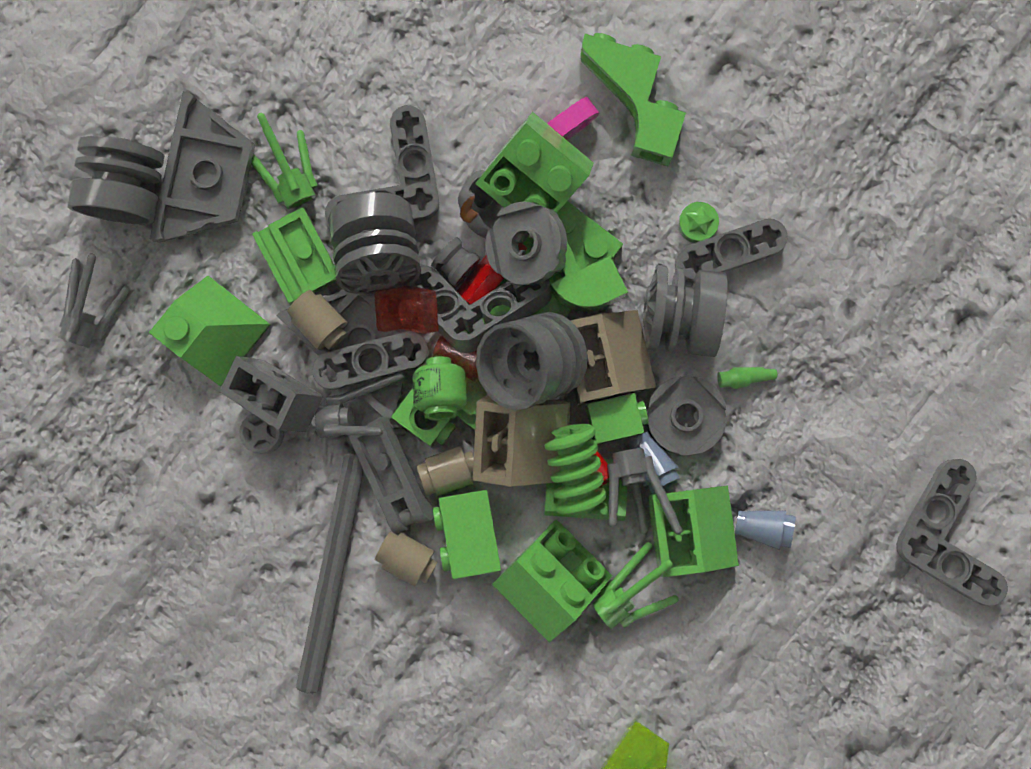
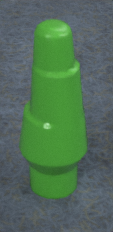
M733 367L729 371L718 372L717 382L720 388L731 387L739 389L750 386L751 383L775 380L778 377L776 369H765L764 367Z

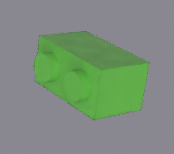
M482 490L439 498L440 507L433 508L436 531H444L447 547L440 548L443 571H451L452 579L501 571L488 491Z

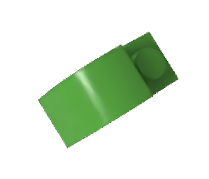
M567 242L566 263L561 271L553 274L555 276L560 273L562 278L551 283L550 286L552 294L561 304L575 311L592 312L605 308L626 297L628 291L611 256L580 269Z

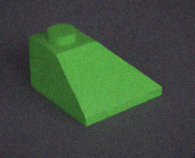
M206 276L177 298L149 333L188 364L222 387L235 357H246L271 324L211 277Z

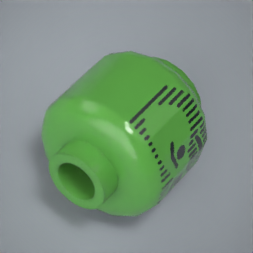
M448 357L428 358L426 360L427 365L417 368L413 373L414 405L419 411L424 412L425 418L444 420L454 418L458 415V411L467 404L466 373L462 367L451 364V359Z

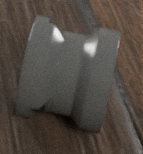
M455 237L435 257L431 267L445 273L448 276V282L455 288L475 269L481 258L476 253H469L462 247L461 240Z
M251 414L243 420L239 429V437L242 444L248 450L260 454H269L281 446L284 439V431L277 430L256 415Z

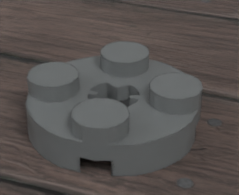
M517 202L500 211L497 215L499 218L495 222L493 229L489 228L485 241L488 261L496 273L501 274L507 281L514 284L537 285L548 280L554 273L563 269L566 263L567 235L562 221L554 210L532 202ZM525 233H530L529 237L534 239V246L531 248V252L525 255L526 251H520L518 243L524 241Z
M684 376L667 380L653 392L648 402L646 411L649 424L647 426L651 437L665 451L680 456L700 454L709 450L720 440L725 430L726 406L723 396L713 384L702 378ZM680 405H684V409H687L688 405L695 409L696 412L692 417L696 422L693 426L688 427L687 423H685L683 427L676 421L679 417L676 410Z

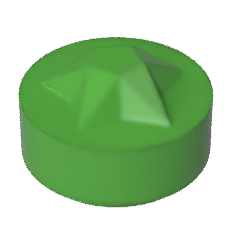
M705 202L691 203L684 208L679 216V231L686 240L693 243L711 238L719 227L718 213L711 205Z

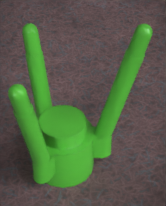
M259 113L257 115L258 121L282 171V174L277 177L280 184L274 180L254 154L252 166L273 191L278 204L284 202L286 208L291 209L309 202L315 198L316 195L313 189L318 187V184L312 173L304 131H297L298 147L304 173L301 174L299 168L290 169L266 116L263 113Z
M650 542L645 543L616 577L599 592L601 597L592 603L601 619L610 629H613L619 623L626 628L635 620L662 610L679 601V597L673 595L630 612L635 607L631 598L672 568L673 562L670 560L655 568L625 591L622 587L617 589L652 549V543Z

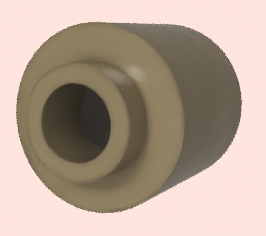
M308 290L300 295L287 310V313L292 317L291 323L317 350H321L325 346L328 350H332L347 335L343 330L347 325V321L321 294L315 295L311 290Z
M462 446L427 457L424 463L417 465V470L427 496L433 493L440 496L474 484L472 478L474 456L472 451L464 453Z
M391 531L386 536L374 559L383 564L381 567L383 570L414 587L419 580L427 583L438 563L431 559L435 552L434 550L403 533H400L398 536Z

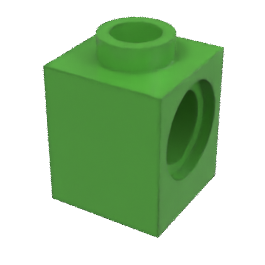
M413 388L391 416V418L431 448L436 442L443 445L457 427L452 423L454 418L438 420L436 426L430 430L418 428L416 416L419 410L414 405Z
M635 393L590 403L585 407L589 424L595 428V435L592 438L597 442V445L641 435L644 433L643 425L649 424L645 404L643 401L637 402Z

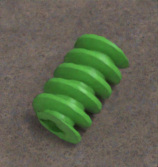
M575 424L553 430L551 434L555 435V439L544 445L545 450L558 451V455L551 457L547 461L548 466L560 467L561 470L550 475L552 482H562L564 485L554 490L553 494L554 497L566 498L567 501L556 506L557 513L576 516L595 513L606 508L607 504L603 502L607 497L606 492L600 486L604 479L602 473L597 471L601 466L599 457L593 455L598 450L597 442L591 439L595 435L594 426L590 424Z

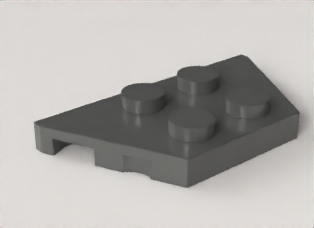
M186 91L182 93L150 234V240L153 242L161 243L238 222L254 154L255 144L250 139L234 129L218 114L211 111L191 93Z
M341 289L338 293L323 296L347 321V325L343 329L347 333L346 337L332 350H328L326 346L321 350H317L291 323L292 317L287 313L288 309L280 311L276 315L318 356L326 352L409 331L371 295H358L347 292L344 289ZM411 340L404 342V349L395 352L391 350L392 344L384 345V349L390 359L389 368L397 366L394 360L395 357L403 355L411 361L415 349ZM372 349L363 352L359 359L361 369L366 372L377 371L382 365L381 354ZM352 354L345 356L348 362L346 365L336 366L332 360L326 362L336 373L349 370L351 372L350 378L358 376L352 366ZM407 371L402 372L404 374L402 380L361 396L382 417L387 416L389 421L393 419L391 416L396 410ZM379 379L356 384L351 387L353 389H356L358 387H361L363 385H366Z

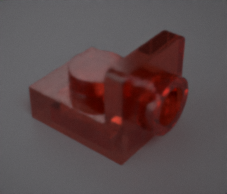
M403 286L375 292L376 326L378 331L388 332L405 329L423 334L439 331L436 291Z

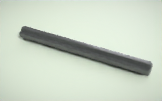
M346 454L343 458L296 688L304 693L313 694L319 690L364 469L358 456L353 454Z

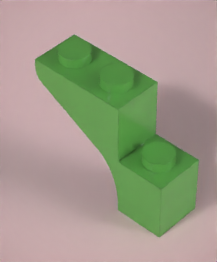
M595 33L593 36L585 34L580 53L582 63L627 107L633 117L635 141L631 156L668 167L674 155L686 112L679 111L677 105L668 101L657 100L655 103L648 101L661 56L654 54L651 48L644 45L633 44L629 47L616 43V39L607 34Z

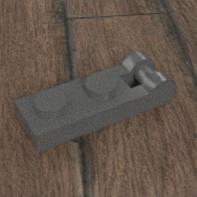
M384 416L364 425L382 428L383 434L380 436L348 435L390 529L395 534H400L409 530L413 523L423 524L432 520L434 517L432 505L423 497L388 417ZM404 497L408 506L405 510L400 507L398 499Z

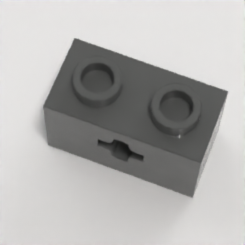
M241 356L235 357L220 389L221 394L280 431L307 432L323 398L322 395L267 361Z

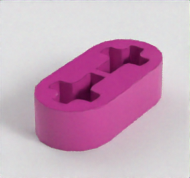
M584 97L547 124L566 140H569L592 123L600 113L589 98Z

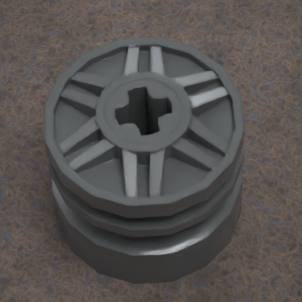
M110 136L80 137L77 150L85 156L77 157L74 166L92 175V178L72 180L67 207L74 212L98 219L127 224H152L155 218L158 196L141 188V185L158 184L161 181L162 175L153 169L163 166L165 155L152 147L125 138Z
M371 192L355 195L343 200L331 210L328 222L331 242L335 249L333 260L336 266L335 276L339 287L347 292L358 295H383L404 289L418 279L422 270L418 256V246L414 239L416 232L413 212L410 203L404 198L390 193Z
M657 265L654 270L653 279L647 287L644 302L643 327L646 336V349L657 350L661 334L665 333L666 352H673L679 335H685L688 354L708 357L717 356L723 335L727 306L728 284L726 273L699 270L694 278L692 287H686L684 269L677 267L674 272L672 285H668L667 266Z
M545 312L492 327L483 335L477 348L476 367L479 380L488 396L500 406L519 410L569 394L578 387L586 373L588 354L584 338L575 324L563 315Z

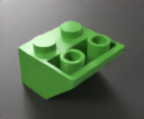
M532 111L475 184L504 208L517 202H532L552 209L557 213L589 177L594 163Z
M728 485L666 493L682 528L680 535L674 533L656 494L648 495L657 568L667 560L673 562L672 568L661 577L703 573L739 566Z
M555 519L508 566L492 585L550 643L576 621L612 578V575Z

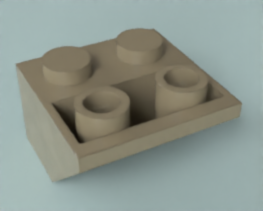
M638 310L603 313L571 321L576 325L584 338L588 354L586 373L580 385L574 389L578 406L656 388Z
M488 395L478 400L476 407L473 481L510 487L555 483L551 481L550 475L560 471L561 468L548 466L547 460L558 455V451L545 450L544 444L555 439V435L551 434L553 430L569 425L571 402L551 399L529 408L512 410L500 406Z

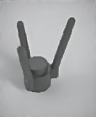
M90 253L87 257L77 297L76 290L80 261L77 258L72 260L64 314L59 326L61 331L58 336L60 339L90 348L92 339L102 340L107 325L130 292V287L124 286L98 324H94L96 316L83 312L96 260V255Z
M398 372L341 395L326 396V405L319 406L315 413V426L318 436L320 438L345 435H382L383 429L380 427L354 426L353 411L351 407H344L343 403L402 380L404 374ZM393 428L396 436L407 434L405 428Z
M643 448L612 454L614 464L607 465L610 478L609 526L613 528L617 525L619 479H621L623 487H631L640 532L643 535L648 534L646 514L639 485L646 482L645 474H647L674 533L680 535L682 528L655 472L652 456L645 457Z

